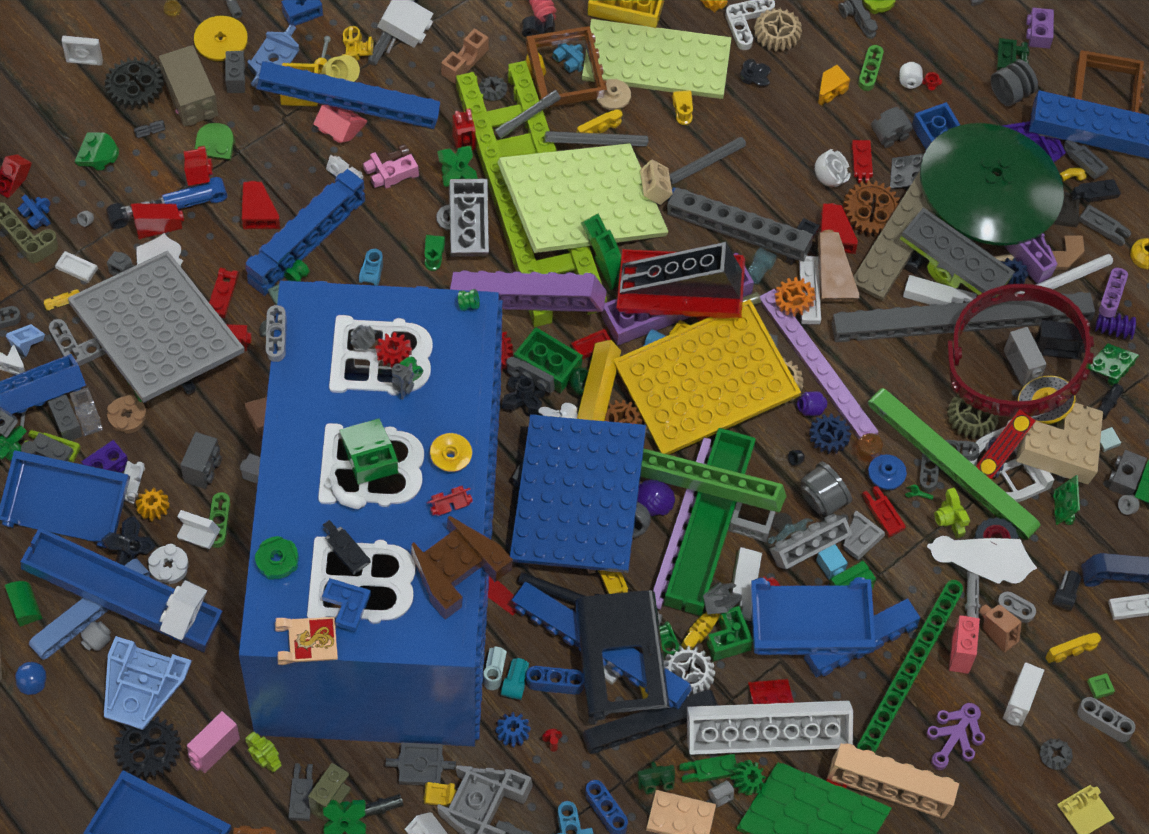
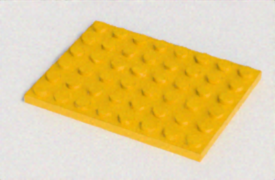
M750 299L742 303V318L709 317L613 360L659 452L667 455L716 434L718 428L727 429L801 396L798 385Z

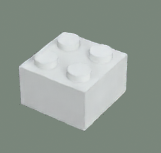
M186 580L181 587L177 586L167 601V610L161 616L160 622H162L160 631L182 640L193 625L207 590Z

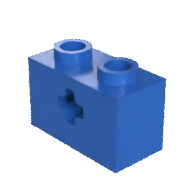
M320 0L281 1L282 12L289 25L296 26L323 16V7Z

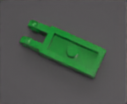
M735 754L696 760L694 762H685L679 765L680 771L695 769L696 774L692 773L682 776V782L698 781L699 783L734 776L735 774L732 772V769L737 767Z

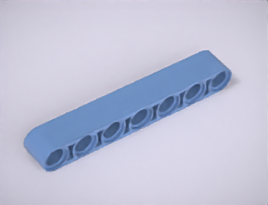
M133 559L125 565L147 577L150 576V572L138 559ZM82 598L30 640L29 646L42 660H45L109 609Z

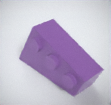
M1044 234L1022 244L1005 246L1018 262L1022 260V265L1027 266L1028 274L1037 284L1050 278L1057 266L1051 248L1045 242Z

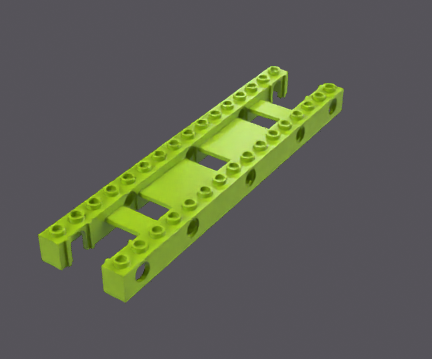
M526 61L508 64V83L515 85L514 101L517 102V105L486 111L483 94L480 92L478 78L474 72L457 75L456 88L464 113L466 109H471L472 119L476 130V150L515 270L523 274H530L531 272H538L540 274L554 272L560 274L574 271L576 275L591 273L601 283L589 246L569 248V253L536 261L532 246L498 165V160L502 157L556 152L554 142H546L544 138L545 132L550 130L543 110L524 122L525 128L528 129V134L496 141L492 129L512 120L539 102ZM529 310L534 327L552 323L553 311ZM587 312V313H588V315H589V314L598 313V312Z

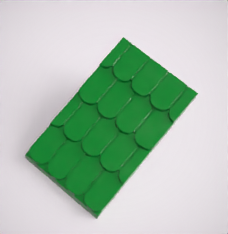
M778 762L764 783L765 786L759 791L736 830L744 834H878L892 808L864 795L861 796L807 772L804 773Z

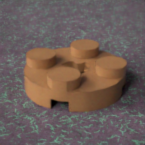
M134 395L120 397L107 408L109 424L115 431L119 430L125 433L136 432L143 427L147 416L144 404L139 402ZM125 412H131V417H122V414H124Z

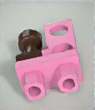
M405 144L398 146V150L387 153L384 150L378 153L374 152L370 154L371 159L363 163V168L367 175L374 171L377 173L370 177L374 188L384 185L385 189L408 177L413 179L419 176L418 165L413 156L409 154Z

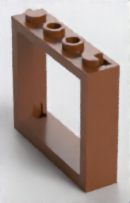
M590 26L527 36L526 48L539 101L548 93L537 48L585 40L596 88L559 94L561 99L550 107L604 98L605 91H607V82L602 78L604 74L603 66L598 62L600 58L599 50L595 48L596 38L594 33H591Z
M1080 50L1072 98L1082 100L1086 66L1134 75L1130 111L1141 113L1138 110L1141 108L1143 101L1140 93L1142 94L1144 90V83H1142V79L1145 78L1146 71L1143 69L1144 61Z

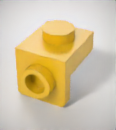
M427 782L425 785L424 804L450 806L457 792L454 789L455 784L450 783L446 785Z

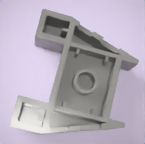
M457 765V776L463 780L449 808L438 804L439 816L459 834H506L505 831L491 826L490 823L503 796L522 804L525 803L532 789L531 777L509 769L502 771L494 770V768L477 769L471 766Z

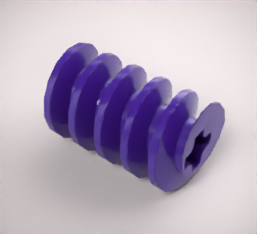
M1117 313L1115 318L1114 316L1105 317L1099 314L1094 332L1101 328V334H1103L1108 329L1110 336L1115 331L1116 337L1123 333V339L1130 335L1132 340L1136 328V318L1132 317L1129 321L1128 315L1121 319L1120 313Z

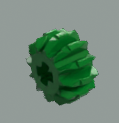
M751 760L737 763V767L732 769L735 775L731 776L730 779L735 780L732 787H738V793H745V795L749 796L753 793H758L760 788L765 786L762 780L766 776L761 774L764 769L758 768L757 762L752 763Z

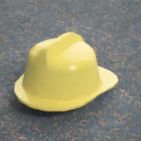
M343 55L329 59L323 65L320 74L355 82L359 76L360 67L354 57Z

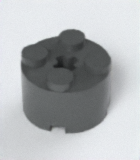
M894 107L880 114L881 119L878 121L874 119L871 123L873 131L885 148L891 147L897 140L905 141L910 137L909 133L913 129V125L902 107L900 110L898 107Z

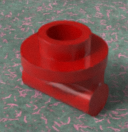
M549 729L542 735V740L550 742V750L555 752L558 749V740L563 735L557 729Z

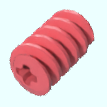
M529 0L534 15L542 23L546 21V16L553 13L554 20L556 19V8L552 0Z

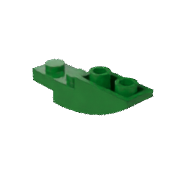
M598 213L582 221L581 224L597 254L594 258L610 290L619 286L621 254L611 230L606 229Z

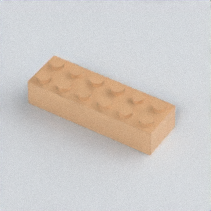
M841 743L838 747L827 779L842 785L846 784L848 787L942 819L947 816L954 806L959 783L954 782L949 777L936 776L931 771H922L916 769L911 764L895 762L893 758L875 755L872 751H863L848 743Z

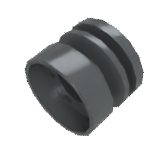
M1019 59L1006 66V68L993 73L990 78L994 94L1005 106L1014 105L1022 100V98L1035 93L1038 89V81L1033 69L1028 63Z

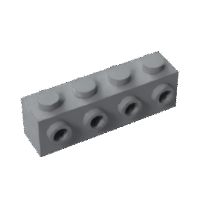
M836 514L828 515L824 521L809 525V529L792 534V538L776 542L775 546L770 548L776 566L788 569L851 536L852 532L846 517Z

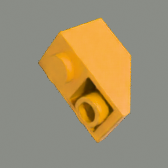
M838 65L823 72L818 99L820 106L831 102L834 97L846 93L849 89L850 78Z

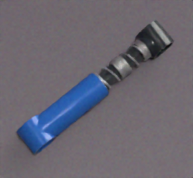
M213 177L210 179V182L163 194L158 200L141 203L177 204V208L182 209L208 201L219 203L224 201L228 195L222 178ZM115 203L106 209L110 225L114 229H121L127 226L129 220L133 219L130 206L125 207L121 203Z

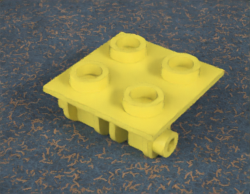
M1089 785L1057 804L1077 834H1090L1114 819L1099 797L1101 791L1097 786L1092 787Z

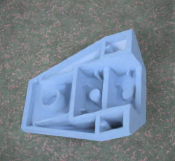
M115 636L108 653L104 718L143 730L185 680L192 660L173 654L169 658L138 648L135 642Z

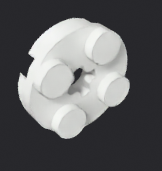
M174 544L159 547L148 559L150 574L158 582L174 584L181 581L187 574L189 566L187 555ZM167 561H169V562L172 561V562H173V563H172V566H173V567H171V568H169L168 566H167V567H163V566L165 565V562H167Z

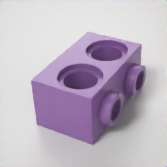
M1032 8L1031 15H1027L1026 24L1029 25V29H1027L1026 39H1029V47L1050 49L1053 41L1054 10Z

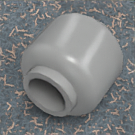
M93 621L81 632V637L83 638L81 643L89 651L91 649L100 651L111 640L109 635L111 631L101 621L99 623Z

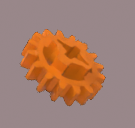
M797 277L794 278V281L787 278L788 283L781 282V287H777V293L774 294L776 306H779V310L781 312L785 310L786 315L792 312L793 317L798 312L800 315H803L804 310L809 312V306L813 307L814 300H816L814 287H811V283L807 282L805 284L804 278L798 281Z

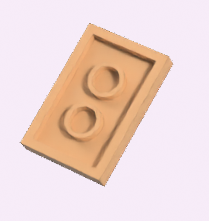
M656 790L646 831L658 834H709L716 804Z

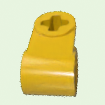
M691 90L673 92L672 97L676 120L681 125H688L692 122L693 112Z

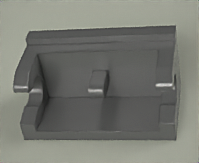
M717 582L703 595L707 614L726 613L742 599L741 594L729 593V588H735L736 584H721V582Z

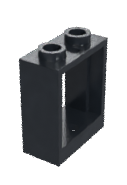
M1041 321L1035 342L1042 356L1079 360L1081 354L1085 353V349L1076 325L1074 323Z

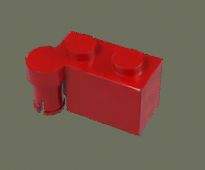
M199 146L198 149L184 151V171L188 186L210 182V175H213V163L211 158L208 159L206 146Z

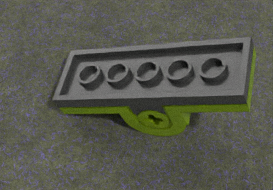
M924 207L900 237L901 241L930 260L927 266L930 275L936 282L958 288L962 283L980 295L990 289L1006 285L1015 272Z

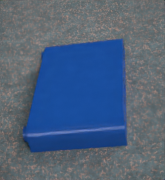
M14 450L0 504V521H2L3 526L13 528L14 525L33 529L40 527L51 533L97 542V546L106 548L101 539L109 532H117L130 476L128 474Z
M857 577L847 586H770V582L766 581L765 578L751 580L755 654H869L875 651L876 641L871 579Z
M123 770L83 834H229L232 828L230 824Z

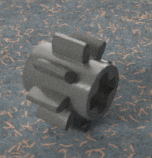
M359 325L351 332V344L356 349L367 350L375 343L374 335L376 332L371 326Z

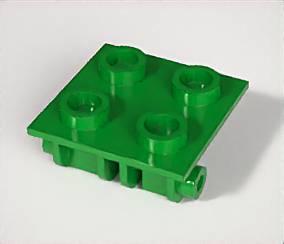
M1108 343L1093 359V364H1089L1088 369L1107 376L1108 383L1113 386V384L1119 383L1121 377L1128 373L1131 366L1135 365L1139 355Z
M1075 475L1054 490L1056 525L1063 521L1067 525H1072L1073 521H1075V513L1080 511L1078 475Z

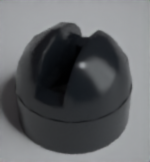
M792 450L788 454V460L793 466L800 465L804 462L805 455L801 450Z

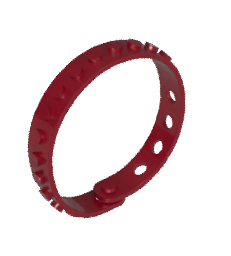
M1010 284L990 289L978 295L962 310L954 329V348L952 340H948L951 388L967 404L998 416L1014 417L1019 409L1030 417L1054 410L1066 403L1073 395H1076L1083 381H1086L1090 374L1088 367L1089 364H1093L1094 353H1090L1091 347H1094L1093 336H1090L1089 322L1084 318L1077 305L1053 289L1032 284ZM1018 291H1023V292H1025V293L1019 294V293H1016V292H1018ZM1034 301L1043 303L1063 312L1076 325L1084 343L1085 357L1076 375L1063 388L1051 395L1030 401L995 399L980 394L967 386L956 372L955 367L959 366V360L962 359V347H958L959 339L968 322L982 310L1002 302Z

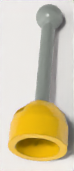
M329 36L324 37L325 43L321 58L316 59L314 64H319V73L322 72L323 65L328 62L325 59L328 43L331 41Z

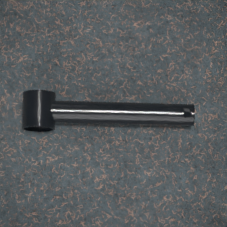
M524 572L521 573L518 580L519 584L523 585L526 581L543 593L575 604L576 599L585 596Z

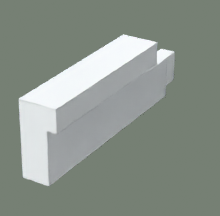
M909 275L903 295L905 298L929 305H945L951 302L963 303V301H972L977 296L975 293Z
M740 547L737 552L732 580L736 587L731 588L730 593L741 594L742 599L739 601V606L742 609L741 612L744 619L750 621L752 615L750 584L751 580L758 578L762 553Z

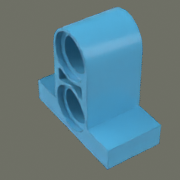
M565 801L559 805V834H566L568 830H574L576 834H593L592 828L581 830L577 808L573 802ZM568 810L572 812V815L564 816L562 812Z

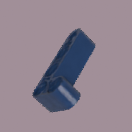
M1100 553L1093 555L1081 565L1084 585L1087 587L1100 585L1106 579L1149 583V557Z

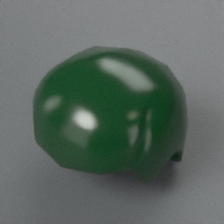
M586 367L577 368L571 374V389L578 396H583L589 370H585L587 369Z

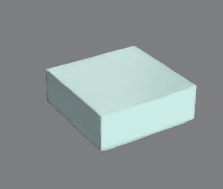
M1112 427L1101 431L1100 448L1103 452L1120 446L1121 441Z

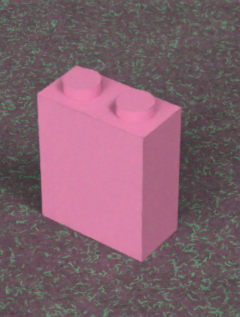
M223 711L187 745V755L191 760L189 763L197 771L200 769L206 773L240 740L237 724Z

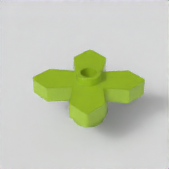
M951 488L946 491V500L942 502L941 508L934 512V516L938 526L946 527L951 525L957 539L965 535V526L969 525L970 519L966 510L960 505L956 489Z

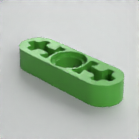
M878 45L870 46L866 54L858 83L859 87L864 91L872 90L876 82L884 53L882 47ZM874 52H876V58L872 59ZM873 65L876 69L871 71L866 66ZM867 76L870 77L869 82L865 83Z
M223 492L215 494L211 504L209 520L213 521L217 516H222L225 519L223 523L216 524L220 528V538H218V541L213 542L212 547L214 548L222 547L226 542L231 503L229 496ZM223 499L222 510H219L218 503Z

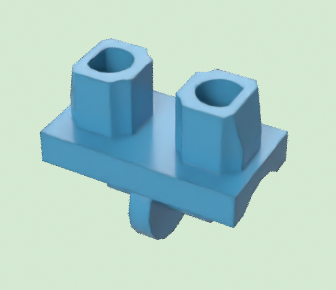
M566 43L558 44V48L553 52V59L556 62L565 59L564 68L569 73L574 70L578 72L583 70V47L580 44L576 46L572 44L567 45Z

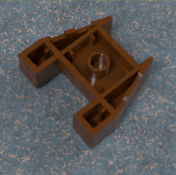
M451 516L447 518V529L450 533L428 550L422 552L414 542L411 544V556L416 568H418L423 585L429 595V600L445 620L462 608L463 597L454 588L481 567L496 582L512 570L513 559L498 543Z

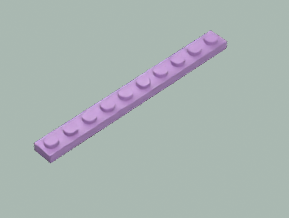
M773 289L761 295L760 304L838 412L846 420V423L859 441L864 443L877 436L878 430L797 319L793 317L792 312L786 315L785 310L781 312L779 306H776L774 295L777 293L776 290Z
M703 439L696 462L706 464V459L710 457L712 447H710L711 439ZM691 489L686 490L653 590L656 596L657 609L660 610L664 598H661L662 593L667 592L670 582L667 580L668 574L672 575L675 564L672 562L674 558L678 557L681 548L678 544L679 541H683L686 532L684 530L685 524L689 523L691 516L689 510L690 507H694L696 496H694L696 491Z

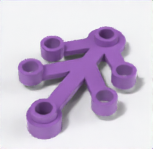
M967 703L962 706L960 711L949 713L942 710L937 715V721L940 724H946L950 720L961 719L959 724L942 728L936 726L928 728L927 737L931 740L951 735L941 752L935 753L932 757L931 764L936 770H943L947 767L949 762L948 755L958 739L962 748V758L965 761L973 760L975 751L969 745L965 731L967 725H970L973 734V744L980 746L985 740V736L980 732L977 722L981 715L977 705ZM972 710L974 714L970 715L967 711ZM940 715H945L947 719H941ZM930 731H935L937 735H931ZM979 736L982 740L977 741L975 737ZM965 752H970L972 756L967 757ZM942 757L944 761L939 762L937 758Z

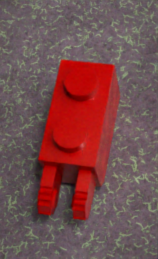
M466 109L465 113L455 111L452 119L453 138L456 148L471 146L472 150H476V130L471 109Z

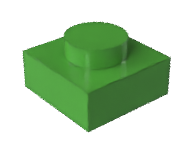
M1107 673L1089 678L1087 681L1095 699L1112 695L1115 692Z

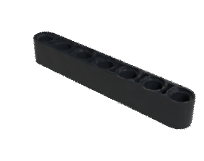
M706 690L687 696L679 709L668 707L644 710L587 729L582 733V737L589 754H594L686 724L687 707L718 706L713 691Z

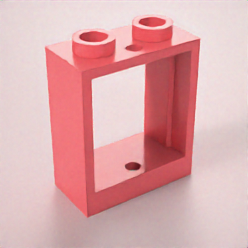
M959 616L952 634L949 671L969 674L977 655L980 618Z

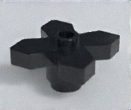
M511 376L507 387L511 393L504 395L502 408L515 410L523 405L528 413L539 415L542 401L538 398L544 397L546 391L540 390L535 386L533 380L529 377L518 378Z
M130 516L122 522V535L109 532L101 539L107 549L119 550L116 562L123 566L135 559V555L139 552L148 554L155 548L154 543L149 537L138 536L141 525L134 516Z

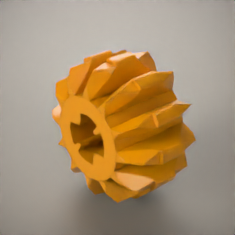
M154 487L150 492L145 489V494L139 493V500H136L137 512L142 514L144 520L148 517L151 522L155 517L160 520L161 515H166V509L170 507L168 496L164 495L162 490L156 492Z

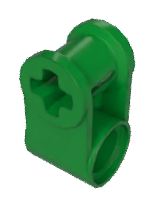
M426 235V269L436 271L441 267L445 236Z
M668 621L664 622V625L659 626L664 660H666L667 654L675 655V652L679 651V643ZM666 648H672V649H674V650H676V651H671V652H670V651H667Z

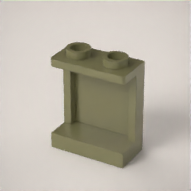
M331 763L308 795L311 814L326 823L330 821V819L323 815V807H327L331 800H337L341 803L347 798L351 792V788L344 784L349 776L348 772Z

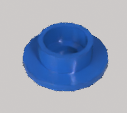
M892 455L875 457L868 469L869 478L872 483L885 490H893L900 487L907 475L904 463Z

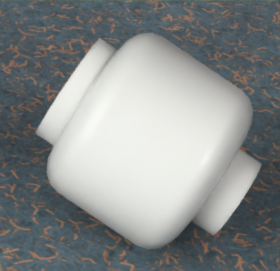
M914 62L902 65L899 72L901 85L909 89L920 86L923 81L922 67Z

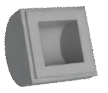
M727 780L708 790L710 799L713 804H716V808L734 798V788Z

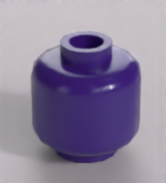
M804 392L798 398L797 407L804 416H820L827 407V400L821 392Z

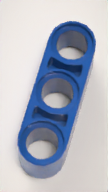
M532 666L526 673V685L531 690L575 695L581 693L584 689V674L578 670ZM538 676L540 679L534 681L531 679V677ZM558 678L560 681L554 683L551 681V679ZM578 680L580 684L574 685L571 681Z
M590 781L586 786V800L610 834H625L628 825L626 815L601 781ZM596 789L600 793L598 795H593L590 793V791ZM610 806L611 810L603 811L601 807ZM620 822L623 824V827L616 828L613 824Z

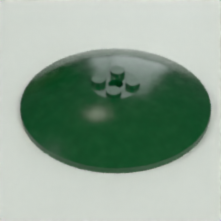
M970 123L953 127L932 141L923 156L920 166L921 188L927 203L934 213L963 236L978 242L1007 246L1031 241L1044 234L1054 224L1063 205L1064 189L1062 179L1050 156L1030 138L1004 126L988 123ZM992 172H997L1000 176H996Z

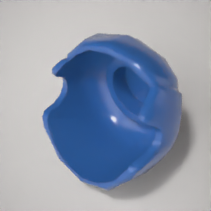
M36 662L22 664L15 675L16 686L24 694H37L45 687L47 678L45 669Z

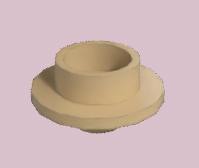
M618 79L606 80L607 91H605L604 98L597 99L598 103L609 110L624 108L631 99L629 86Z

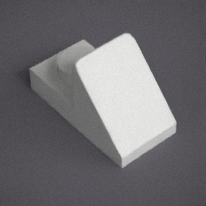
M13 345L8 356L0 352V370L18 375L25 372V368L15 345Z

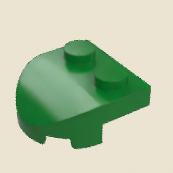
M87 132L75 163L77 166H93L96 171L105 169L104 166L109 162L114 163L119 155V148L110 135Z

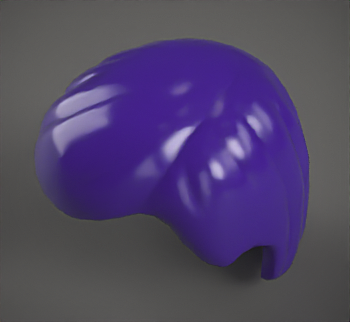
M646 480L639 484L637 502L643 504L648 509L650 516L666 515L674 506L675 496L667 484L658 480Z

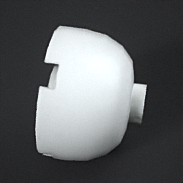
M830 149L818 157L815 163V173L821 183L826 186L836 187L849 180L850 173L847 171L849 164L839 151L834 152L832 151L833 149Z

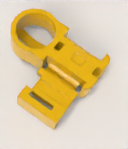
M350 26L343 31L346 54H342V56L350 55L358 61L360 59L359 55H373L374 41L372 37H369L368 42L363 43L358 27ZM352 33H358L355 38L352 37Z

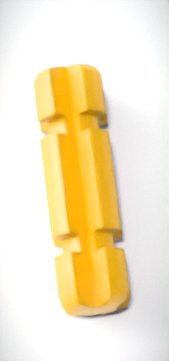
M76 289L69 294L67 292L54 296V299H45L44 306L46 310L54 309V306L60 307L69 304L68 298L79 293V290Z

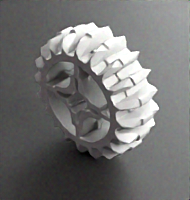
M688 645L686 650L680 646L679 651H676L675 655L667 654L664 666L687 682H697L690 684L692 690L689 695H693L710 689L709 684H713L715 671L712 670L714 664L709 663L711 660L710 656L704 657V651L698 653L697 647L693 651L690 650ZM694 663H697L703 672H700V669L696 668ZM689 667H691L690 674H687L685 678L686 671H688Z

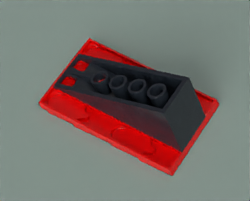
M726 242L680 252L622 249L617 309L623 313H650V315L742 318L745 258L743 255H733Z

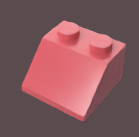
M322 105L314 121V125L319 127V131L330 134L339 143L351 141L367 123L366 119L351 110L330 105Z

